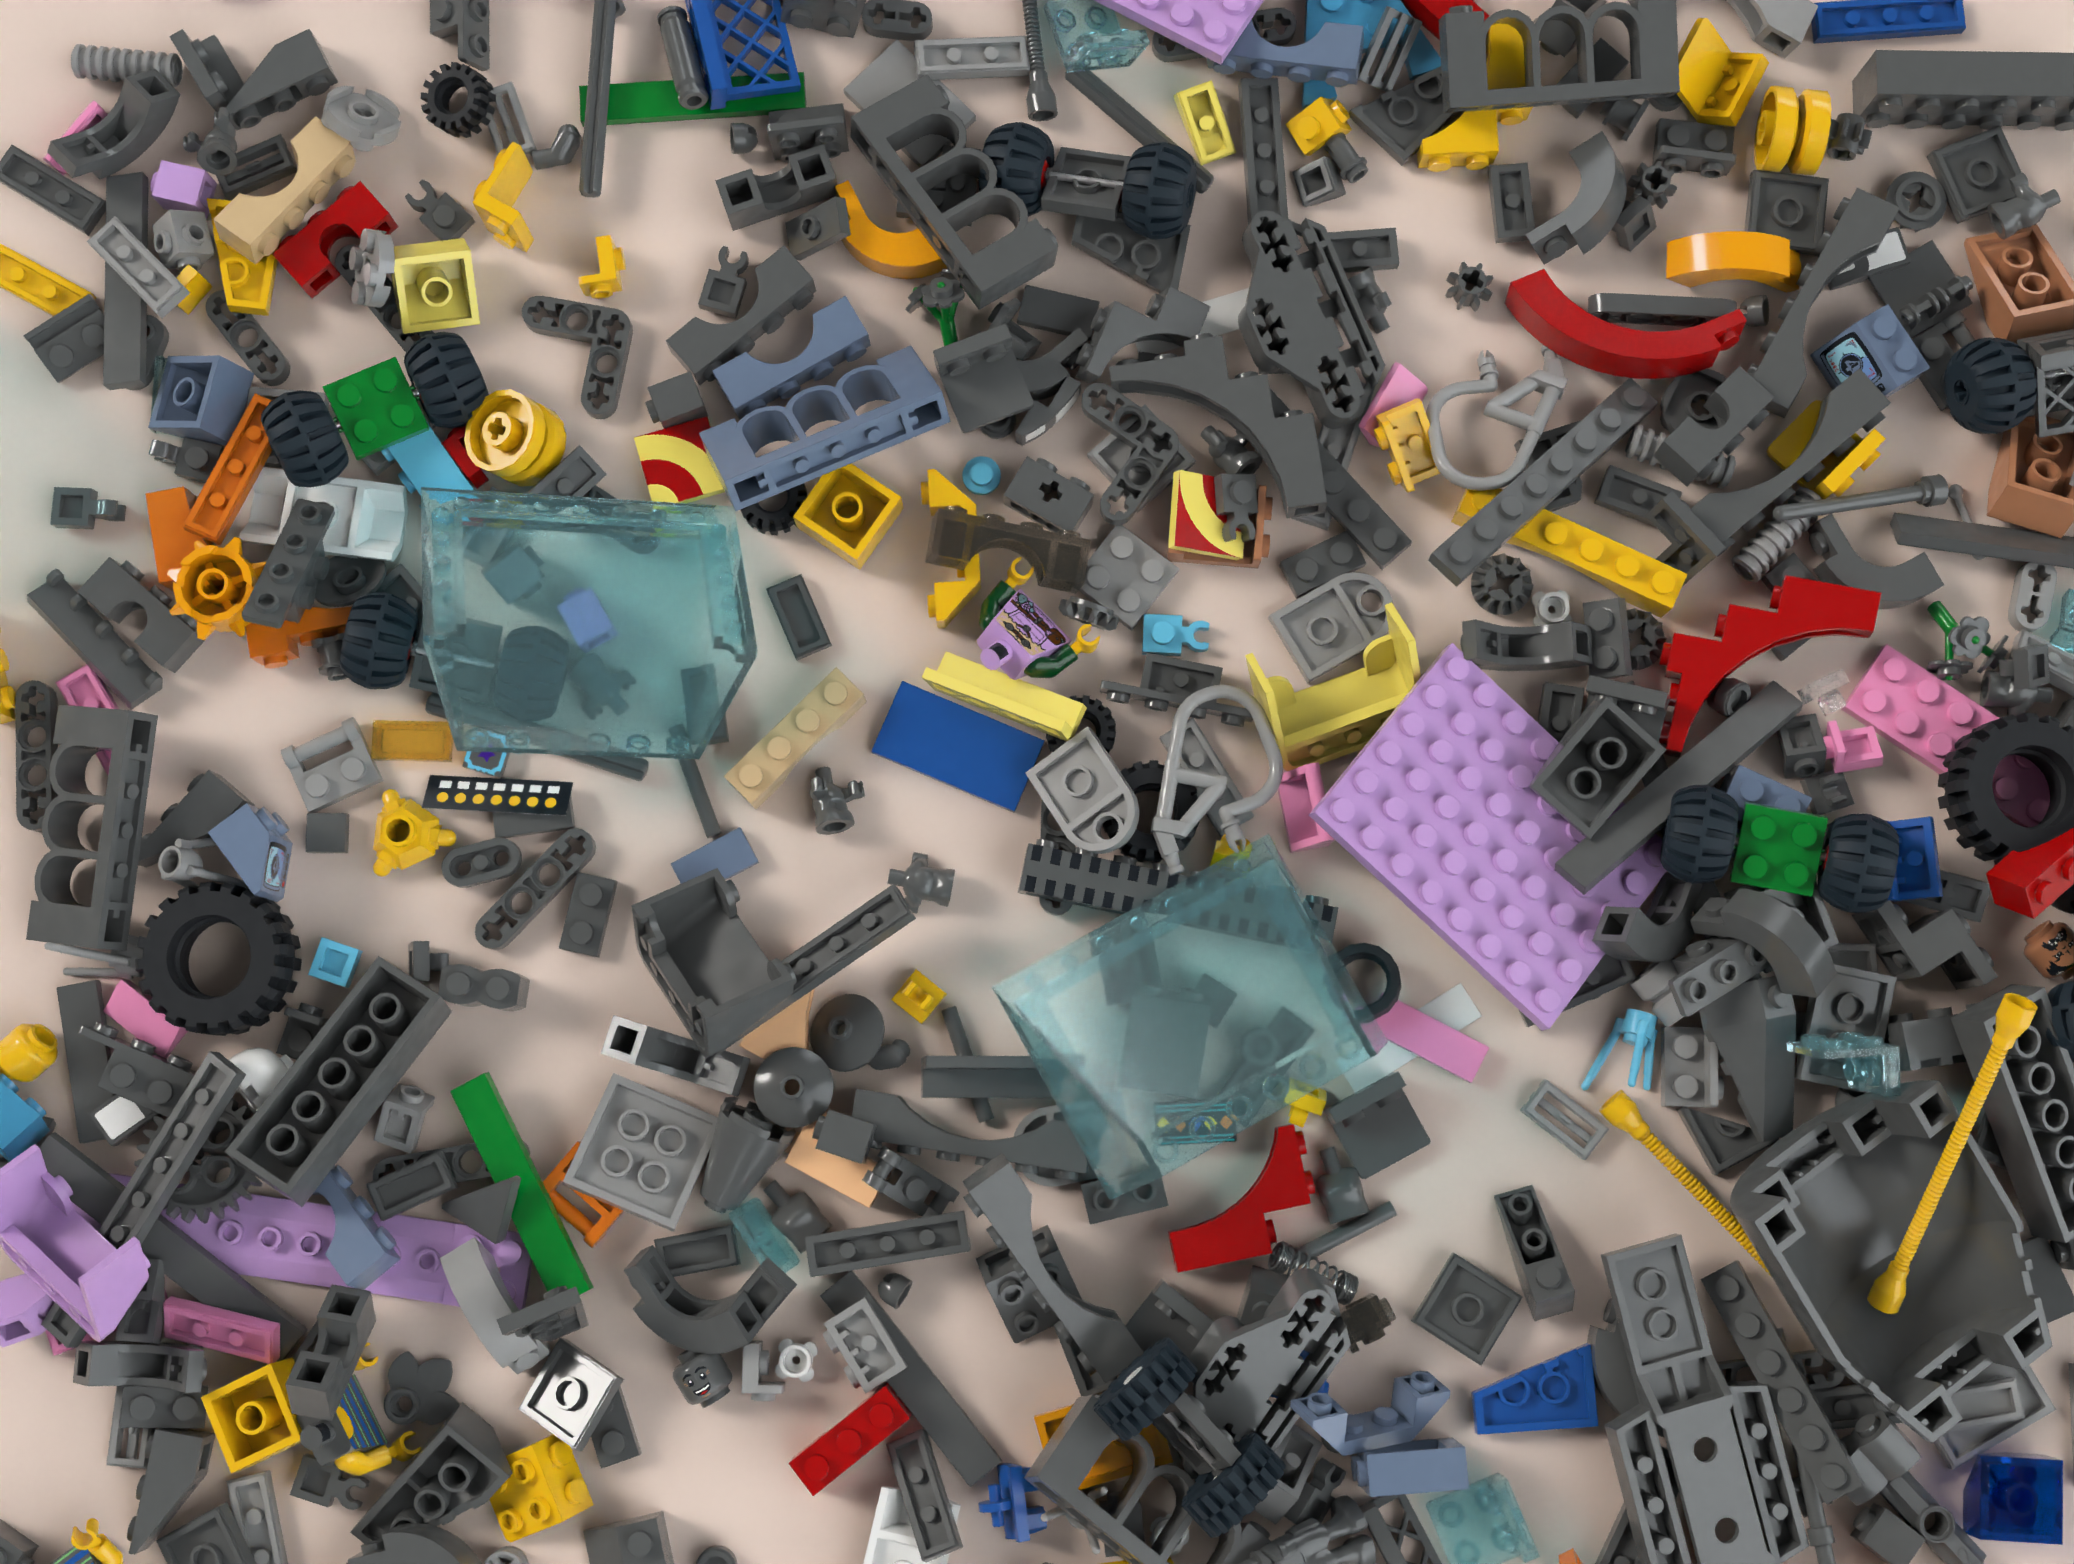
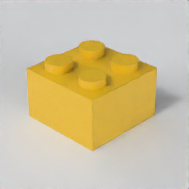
M848 464L822 475L794 514L793 519L798 529L860 570L904 507L902 498L853 464Z
M293 1357L270 1363L201 1397L231 1473L256 1465L301 1443L300 1434L302 1429L297 1421L296 1414L291 1412L285 1386L295 1364Z

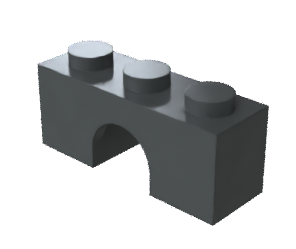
M822 144L789 155L787 166L773 174L758 176L753 174L751 168L715 180L732 230L735 231L837 196L835 186L838 185L825 145Z
M1739 366L1712 393L1703 405L1715 417L1718 428H1704L1688 416L1662 442L1653 457L1687 487L1697 477L1704 481L1718 467L1719 463L1715 459L1722 452L1729 456L1744 441L1745 438L1740 434L1747 427L1754 431L1769 416L1770 413L1765 408L1774 396Z
M109 557L77 592L103 615L118 624L132 611L144 609L147 614V624L144 631L134 642L161 666L176 673L204 642V640L197 637V621L187 614L171 616L169 612L171 609L169 604L173 601L171 597L156 585L149 589L140 581L145 575L129 561L126 560L123 564H120Z
M333 1284L317 1315L319 1332L314 1352L300 1351L285 1384L292 1414L332 1421L376 1322L371 1291Z

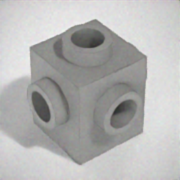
M169 209L152 225L154 248L159 253L160 262L166 268L178 269L181 272L187 265H190L198 271L214 255V240L209 233L205 212Z

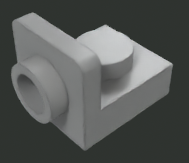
M399 1084L384 1100L374 1141L411 1154L417 1147L425 1114L433 1106L435 1097L424 1093L417 1086Z
M752 1340L750 1344L743 1346L742 1393H751V1400L774 1401L776 1394H782L785 1391V1382L761 1381L762 1375L769 1374V1350H762L763 1341Z

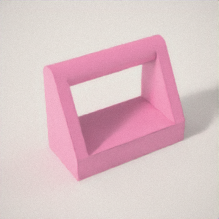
M1319 762L1306 764L1283 773L1278 794L1290 853L1329 846L1335 839L1309 816L1325 796Z

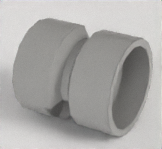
M1675 958L1664 962H1652L1636 976V980L1631 981L1629 984L1643 1001L1653 1002L1651 1011L1665 1027L1673 1025L1684 1017L1680 1014L1668 985V981L1678 975L1673 963Z

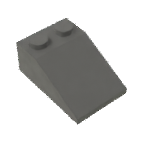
M1608 697L1593 701L1569 728L1528 787L1583 836L1591 839L1666 749Z

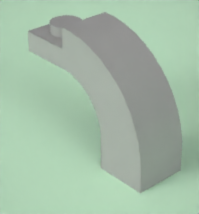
M475 1237L440 1258L448 1283L465 1317L483 1345L502 1368L509 1366L518 1375L524 1370L535 1366L539 1361L551 1354L548 1342L533 1339L531 1334L523 1338L517 1337L515 1333L508 1336L502 1335L496 1319L516 1312L519 1309L504 1285L494 1257Z

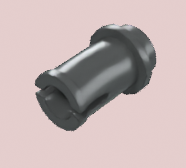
M1344 133L1334 135L1325 143L1324 149L1340 168V176L1343 180L1355 183L1368 172L1367 160L1365 157H1359Z

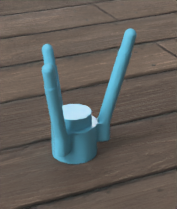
M1627 1009L1624 1019L1616 1017L1611 1034L1581 1085L1582 1090L1589 1089L1621 1034L1624 1035L1623 1042L1635 1046L1628 1085L1630 1087L1636 1085L1643 1048H1645L1643 1088L1646 1091L1650 1090L1653 1074L1654 1046L1658 1033L1655 1027L1658 1017L1636 1009Z

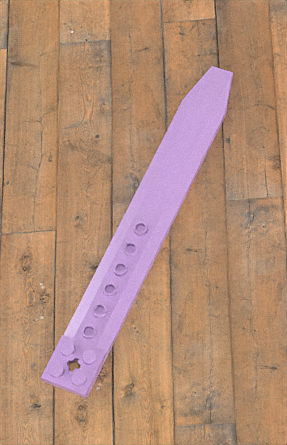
M109 1173L125 1187L132 1177ZM179 1183L177 1188L182 1187L185 1184ZM251 1193L253 1197L251 1201L241 1196L237 1199L240 1209L238 1212L229 1206L224 1207L225 1215L222 1220L215 1216L213 1212H210L209 1220L206 1224L198 1220L196 1214L189 1224L181 1219V1213L178 1217L172 1219L166 1215V1209L161 1212L162 1216L237 1274L323 1287H331L332 1284L350 1287L345 1284L325 1255L335 1233V1215L331 1205L306 1202L303 1207H300L287 1198ZM71 1201L73 1209L99 1231L102 1225ZM374 1211L375 1214L372 1216V1219L378 1227L383 1226L394 1237L397 1245L393 1248L401 1259L364 1290L371 1291L372 1294L460 1307L448 1283L440 1258L475 1237L492 1254L497 1267H500L499 1273L518 1309L525 1308L533 1261L519 1232L508 1230L505 1240L494 1244L466 1224L405 1215H396L381 1221L377 1211Z

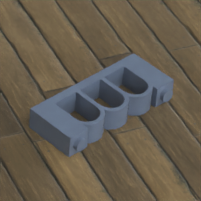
M912 346L877 359V365H865L849 371L838 380L835 387L818 385L804 389L795 394L788 401L786 407L766 406L755 409L746 414L738 424L735 418L699 432L710 464L735 511L951 422L941 389ZM871 401H890L888 404L859 416L855 412L860 406ZM836 420L842 422L808 437L805 434L810 427L823 421ZM775 441L792 442L756 458L755 453L761 447Z

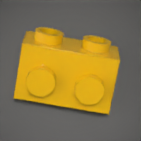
M1419 398L1375 415L1379 427L1374 429V434L1381 450L1388 449L1392 462L1386 465L1395 486L1401 484L1405 491L1409 493L1415 490L1413 484L1440 474L1431 452L1428 436L1430 423L1422 401Z

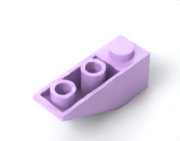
M25 1273L0 1282V1346L2 1348L41 1335L47 1330L41 1323L54 1304V1301Z

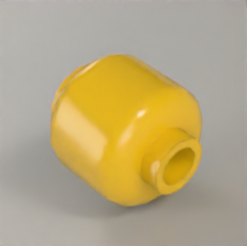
M22 1023L15 1027L0 1041V1073L6 1075L10 1080L15 1079L20 1082H31L38 1078L57 1059L58 1043L55 1035L41 1024Z

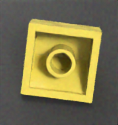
M464 238L394 246L395 265L394 274H391L403 334L480 324L471 250Z

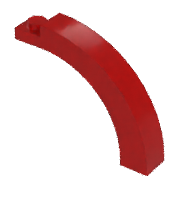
M1545 269L1511 282L1505 300V305L1515 319L1540 343L1558 355L1597 372L1634 379L1679 377L1712 367L1719 351L1728 350L1738 343L1747 322L1741 310L1737 309L1706 323L1675 331H1642L1617 326L1577 306L1555 285Z

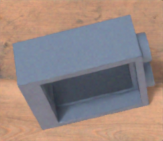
M1452 1437L1413 1440L1351 1456L1353 1481H1357L1358 1486L1370 1497L1469 1489L1465 1446Z

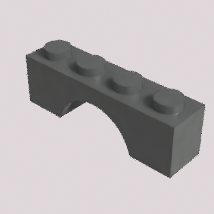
M782 246L755 268L758 279V295L752 308L743 317L726 324H713L694 317L666 340L671 353L688 372L691 371L694 380L699 385L703 384L706 380L708 382L715 380L712 370L744 352L749 353L755 346L754 341L764 333L771 334L784 323L785 316L794 309H803L814 298L813 294L816 292L813 278L785 246Z

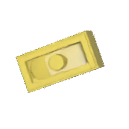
M1212 80L1173 95L1200 165H1205L1236 153Z

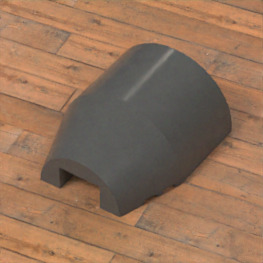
M1921 1080L1900 1083L1863 1094L1817 1115L1789 1132L1764 1151L1740 1176L1732 1190L1730 1206L1816 1351L1919 1436L1933 1443L1963 1419L1950 1398L1954 1393L1992 1363L2024 1370L2053 1345L2041 1297L2034 1295L2029 1270L2034 1268L2031 1258L2024 1255L2019 1232L2024 1231L2022 1220L1971 1133L1968 1136V1140H1966L1958 1162H1956L1952 1175L1946 1184V1188L1940 1197L1936 1210H1934L1930 1223H1928L1924 1236H1922V1240H1920L1921 1242L1911 1261L1910 1271L1906 1278V1295L1898 1313H1883L1871 1306L1867 1300L1875 1279L1885 1272L1890 1261L1894 1260L1912 1218L1916 1213V1209L1922 1200V1196L1926 1191V1187H1928V1183L1932 1178V1174H1934L1933 1172L1938 1165V1161H1940L1939 1159L1942 1152H1944L1943 1150L1948 1143V1139H1950L1952 1130H1954L1953 1128L1958 1121V1117H1960L1940 1081Z

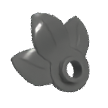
M409 1351L397 1357L391 1364L388 1372L391 1389L384 1399V1411L387 1417L392 1422L400 1425H407L416 1420L434 1425L447 1420L460 1405L454 1397L445 1392L452 1379V1362L449 1359L441 1358L432 1359L418 1365L417 1360ZM402 1396H407L412 1401V1407L409 1411H404L399 1406Z

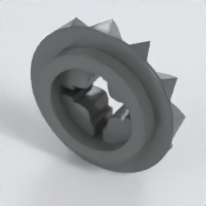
M1916 171L1904 173L1897 177L1887 188L1885 201L1900 207L1894 219L1900 224V229H1914L1916 233L1922 229L1931 228L1945 213L1947 198L1944 188L1937 179L1927 173ZM1921 191L1919 204L1923 207H1918L1915 211L1909 212L1910 201L1906 198L1911 199Z
M1505 553L1488 558L1473 572L1471 578V591L1475 601L1485 611L1495 615H1509L1519 611L1529 601L1534 586L1530 570L1521 563L1520 558H1513ZM1496 574H1500L1503 579L1515 577L1508 587L1509 594L1505 593L1503 589L1488 590L1497 581Z
M1070 596L1069 600L1061 599L1059 610L1070 619L1084 624H1091L1092 627L1111 631L1117 628L1120 619L1113 616L1114 611L1107 607Z
M1633 608L1626 610L1628 632L1633 633L1636 629L1643 627L1641 639L1646 645L1638 644L1630 650L1632 670H1641L1653 665L1661 657L1663 644L1667 638L1664 636L1662 629L1663 623L1658 622L1651 612H1644Z

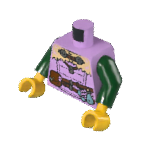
M1018 557L1008 568V578L1005 582L1000 580L981 605L979 626L983 633L977 639L978 646L983 650L980 654L981 661L990 670H996L1000 667L1014 680L1027 675L1031 678H1053L1079 659L1077 655L1080 652H1094L1098 647L1100 636L1094 641H1085L1082 637L1086 636L1092 627L1091 624H1085L1079 628L1075 642L1069 646L1068 644L1072 640L1021 589L1017 592L1014 590L1016 585L1025 584L1034 572V567H1032L1027 575L1018 574L1015 567L1022 559V557Z

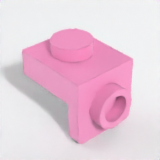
M1836 720L1827 722L1826 736H1823L1827 750L1826 760H1831L1834 773L1882 766L1884 757L1873 726L1839 731Z

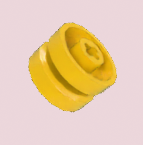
M1769 87L1760 107L1755 131L1754 163L1757 170L1780 172L1787 163L1790 173L1814 175L1818 171L1824 158L1831 125V97L1828 91L1804 89L1797 98L1794 88Z
M507 389L497 390L485 397L483 403L472 411V417L466 424L464 442L467 455L475 466L513 484L524 487L536 485L560 463L565 453L567 436L564 423L555 411L523 394Z

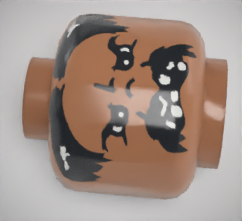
M2047 920L2027 934L2024 938L2027 943L2024 948V955L2044 978L2053 979L2062 976L2064 980H2067L2074 976V932L2066 923L2056 922L2053 924L2050 920Z

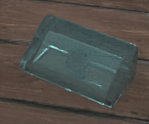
M753 1198L729 1213V1218L760 1264L768 1257L784 1273H787L799 1264L798 1256L784 1235L773 1225L771 1215L759 1198Z

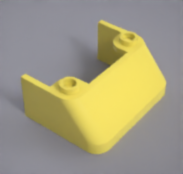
M1392 602L1385 605L1389 634L1373 640L1365 648L1363 653L1364 668L1294 693L1291 683L1285 677L1272 676L1266 678L1253 653L1245 655L1254 698L1261 704L1266 713L1282 756L1283 768L1286 771L1310 763L1319 762L1320 765L1362 750L1421 678L1415 638Z

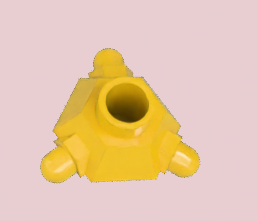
M388 789L382 794L384 806L382 807V812L377 814L373 850L377 852L376 856L378 857L373 865V871L377 876H387L392 868L397 869L398 867L403 870L434 856L436 850H439V846L450 847L455 844L456 834L452 830L442 829V825H439V818L422 808L412 799L407 801L405 798L401 799L399 793L394 789Z

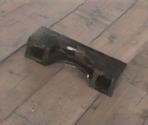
M946 506L944 509L939 508L932 519L925 563L964 570L969 561L981 551L990 548H1005L1020 554L1028 561L1031 567H1034L1038 586L1076 594L1084 585L1091 540L1080 538L1081 534L1072 530H1059L1058 533L1043 530L1042 525L1034 522H1021L1020 525L1005 522L1006 519L996 514H984L982 517L967 514L968 511L958 506Z

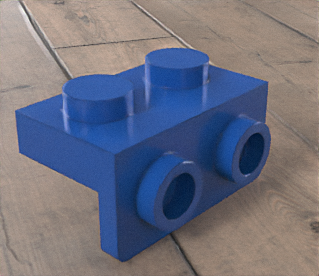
M1933 817L1886 821L1894 827L1899 836L1898 863L1888 900L1898 902L1943 897Z

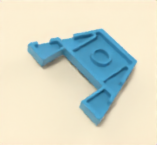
M1306 0L1304 41L1307 42L1312 39L1325 22L1363 26L1364 29L1363 54L1370 44L1386 6L1392 7L1410 17L1412 16L1401 0ZM1392 19L1379 49L1385 48L1397 23V19ZM1406 24V26H1405V28H1404V30H1403V32H1402V35H1401V37H1400V39H1399V41H1398V43H1397V44H1399V45H1400V43H1401V41H1402V39H1403V36H1404V34H1405V32H1406V30H1407V28H1408V24ZM1421 29L1405 61L1410 81L1441 66L1440 56ZM1310 80L1303 83L1301 103L1303 110L1320 96L1335 101L1337 98L1335 87L1319 80Z

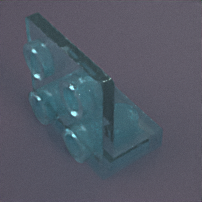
M1094 0L1048 1L1044 5L1048 22L1067 73L1130 67L1150 44L1146 30L1129 31L1127 28L1121 29L1114 10Z
M1862 1032L1838 1033L1839 1038H1826V1035L1805 1034L1801 1035V1042L1787 1043V1051L1819 1059L1845 1058L1843 1072L1848 1082V1087L1882 1096H1901L1899 1046L1883 1043V1037L1864 1036Z
M1499 1472L1469 1484V1489L1455 1490L1426 1503L1427 1511L1449 1564H1501L1515 1557L1520 1558L1526 1563L1540 1557L1508 1479Z

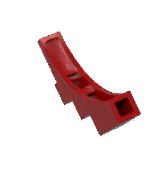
M1785 575L1781 586L1774 585L1769 608L1776 609V612L1729 604L1726 615H1718L1714 637H1720L1721 641L1674 633L1672 643L1664 642L1659 665L1667 666L1665 677L1680 680L1679 684L1671 683L1668 706L1674 707L1672 720H1664L1659 743L1666 744L1664 755L1680 758L1689 728L1703 703L1725 678L1747 661L1774 647L1805 638L1836 635L1870 638L1875 628L1882 593Z

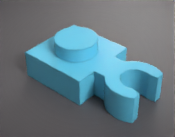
M1144 614L1142 655L1151 653L1163 656H1181L1182 645H1187L1195 652H1205L1209 648V643L1197 642L1194 639V633L1196 631H1208L1209 623L1206 621H1196L1189 627L1182 626L1183 615Z

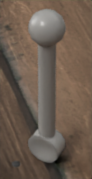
M1958 484L1951 485L1948 496L1955 500L1963 522L1972 523L1962 498L1963 488ZM1972 555L1977 560L1985 558V556Z

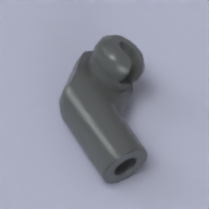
M565 124L561 126L551 148L532 151L536 170L566 165L572 161L581 143V135L574 125Z
M896 1039L892 1044L881 1046L875 1057L867 1064L875 1070L899 1068L910 1055V1047L904 1040Z

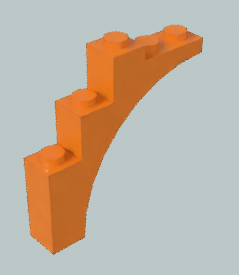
M184 486L145 494L159 583L173 591V582L175 581L167 573L169 569H179L183 566L180 564L183 558L195 550L194 542L199 540L205 546L214 545L213 542L192 534L182 527L197 499L196 495ZM224 583L218 586L220 591H222ZM312 607L310 610H305L299 623L285 620L281 628H273L251 622L245 626L250 658L264 665L265 668L284 667L288 665V660L300 658L298 643L301 646H312L311 641L314 639L344 633L352 607L331 609Z

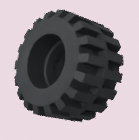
M1150 760L1147 764H1142V761L1134 763L1131 768H1124L1120 771L1135 795L1148 790L1160 792L1164 765L1158 764V760ZM1177 783L1173 820L1179 821L1198 799L1196 794L1198 790L1195 786ZM1109 819L1103 823L1105 833L1107 832L1109 839L1113 838L1118 832V822L1116 819ZM1199 822L1186 838H1175L1179 849L1178 852L1183 851L1188 846L1196 833ZM1138 829L1135 830L1130 840L1119 848L1121 854L1127 857L1128 855L1134 857L1138 862L1144 863V860L1157 863L1164 859L1161 857L1154 835L1141 832Z

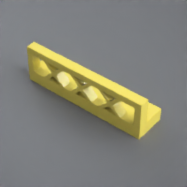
M947 651L937 671L926 667L921 677L935 691L1064 741H1068L1075 736L1087 709L1083 703L1023 680L1011 679L1007 674L997 670H990L984 665Z

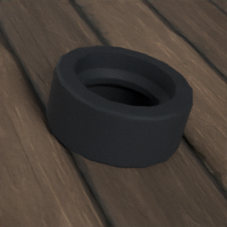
M1368 943L1351 944L1338 951L1328 964L1325 975L1327 994L1335 1008L1348 1018L1360 1021L1377 1019L1388 1013L1398 1001L1401 990L1399 968L1392 956L1381 947ZM1355 960H1372L1380 965L1386 974L1387 985L1385 992L1379 1000L1372 1004L1360 1005L1352 1003L1341 991L1340 977L1342 971Z

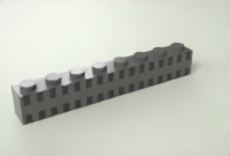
M1037 839L1036 845L1029 843L1027 846L1018 893L1323 957L1330 954L1338 907L1328 906L1329 899L1306 895L1305 901L1290 898L1291 891L1275 887H1268L1267 893L1251 890L1252 883L1237 879H1229L1228 885L1213 882L1214 875L1198 871H1191L1190 877L1179 874L1170 876L1169 867L1165 864L1152 863V868L1150 869L1136 866L1137 859L1127 856L1114 855L1112 861L1098 858V854L1085 851L1079 847H1076L1075 853L1059 850L1060 843L1045 839Z

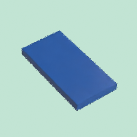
M902 681L871 752L1015 813L1029 780L1025 772L1035 766L1045 740Z

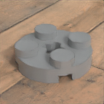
M354 86L337 87L327 94L321 118L322 124L349 140L355 149L368 152L373 149V146L387 145L397 138L401 121L398 120L400 112L396 105L385 96L368 89L365 95L353 93Z
M364 228L359 248L352 247L350 250L349 268L350 270H355V282L351 293L353 304L381 308L389 297L391 286H384L386 273L394 274L395 254L393 240L390 235L385 234L387 231Z

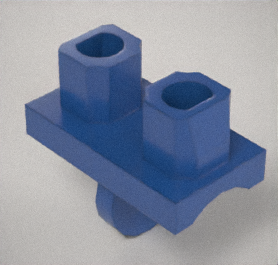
M1012 1463L998 1464L999 1484L988 1485L989 1500L978 1503L979 1512L991 1513L993 1527L1004 1526L1005 1539H1016L1018 1543L1030 1541V1534L1047 1528V1521L1043 1522L1041 1520V1515L1045 1513L1044 1507L1040 1505L1026 1507L1025 1493L1038 1491L1036 1487L1024 1478L1031 1467H1022Z

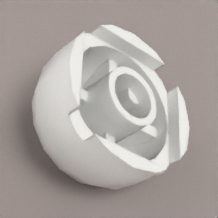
M259 1047L246 1049L229 1059L246 1074L237 1089V1093H241L247 1101L246 1105L253 1114L256 1113L294 1064L286 1054L279 1058L271 1050Z

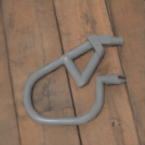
M1543 345L1541 347V352L1544 356L1543 370H1537L1522 381L1488 401L1483 415L1527 430L1514 462L1501 474L1489 477H1473L1455 469L1446 456L1439 421L1441 408L1450 399L1459 395L1496 391L1499 373L1496 369L1493 354L1486 350V357H1484L1483 351L1480 352L1477 359L1479 371L1481 372L1480 380L1450 384L1433 396L1426 410L1430 423L1428 436L1434 463L1438 471L1447 480L1465 489L1484 491L1505 487L1523 473L1557 400H1561L1568 381L1564 375L1561 358H1558L1554 351ZM1533 391L1543 394L1533 416L1509 408V406Z
M1214 685L1198 690L1181 703L1174 716L1156 816L1152 819L1150 833L1154 835L1161 857L1164 858L1169 867L1170 876L1185 871L1180 863L1179 849L1175 838L1184 839L1224 793L1227 783L1226 776L1180 768L1186 724L1190 714L1196 707L1218 698L1231 699L1243 705L1254 720L1269 760V776L1260 791L1250 797L1224 805L1219 809V816L1222 821L1220 827L1222 830L1224 829L1229 848L1235 853L1240 852L1235 842H1239L1241 852L1245 851L1246 844L1243 832L1239 827L1240 821L1235 819V816L1263 806L1275 795L1280 786L1283 776V760L1270 723L1261 704L1251 694L1241 688L1231 685ZM1177 783L1206 788L1179 821L1171 819Z

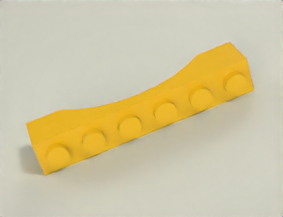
M1466 489L1451 522L1462 527L1496 497L1502 489L1484 491ZM1546 509L1538 513L1506 542L1563 563L1599 582L1620 598H1625V602L1651 612L1660 618L1673 608L1688 575Z

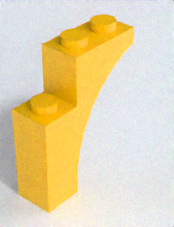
M1499 23L1492 25L1487 32L1485 42L1488 90L1526 87L1524 45L1521 35L1509 24ZM1533 107L1464 112L1444 130L1422 139L1417 152L1418 168H1428L1433 172H1441L1457 166H1466L1469 170H1481L1489 165H1493L1499 152L1497 122L1508 126L1519 124L1528 119Z

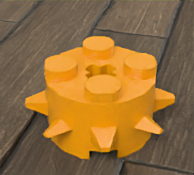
M234 537L224 548L215 545L205 546L199 540L194 542L195 550L183 558L180 563L183 566L179 569H169L167 573L175 581L173 582V591L177 602L169 610L171 616L187 614L197 621V637L204 641L214 630L219 632L234 631L239 637L244 636L245 626L251 622L243 620L242 611L266 562L251 563L242 556L241 539ZM224 583V587L222 591H220L218 586Z

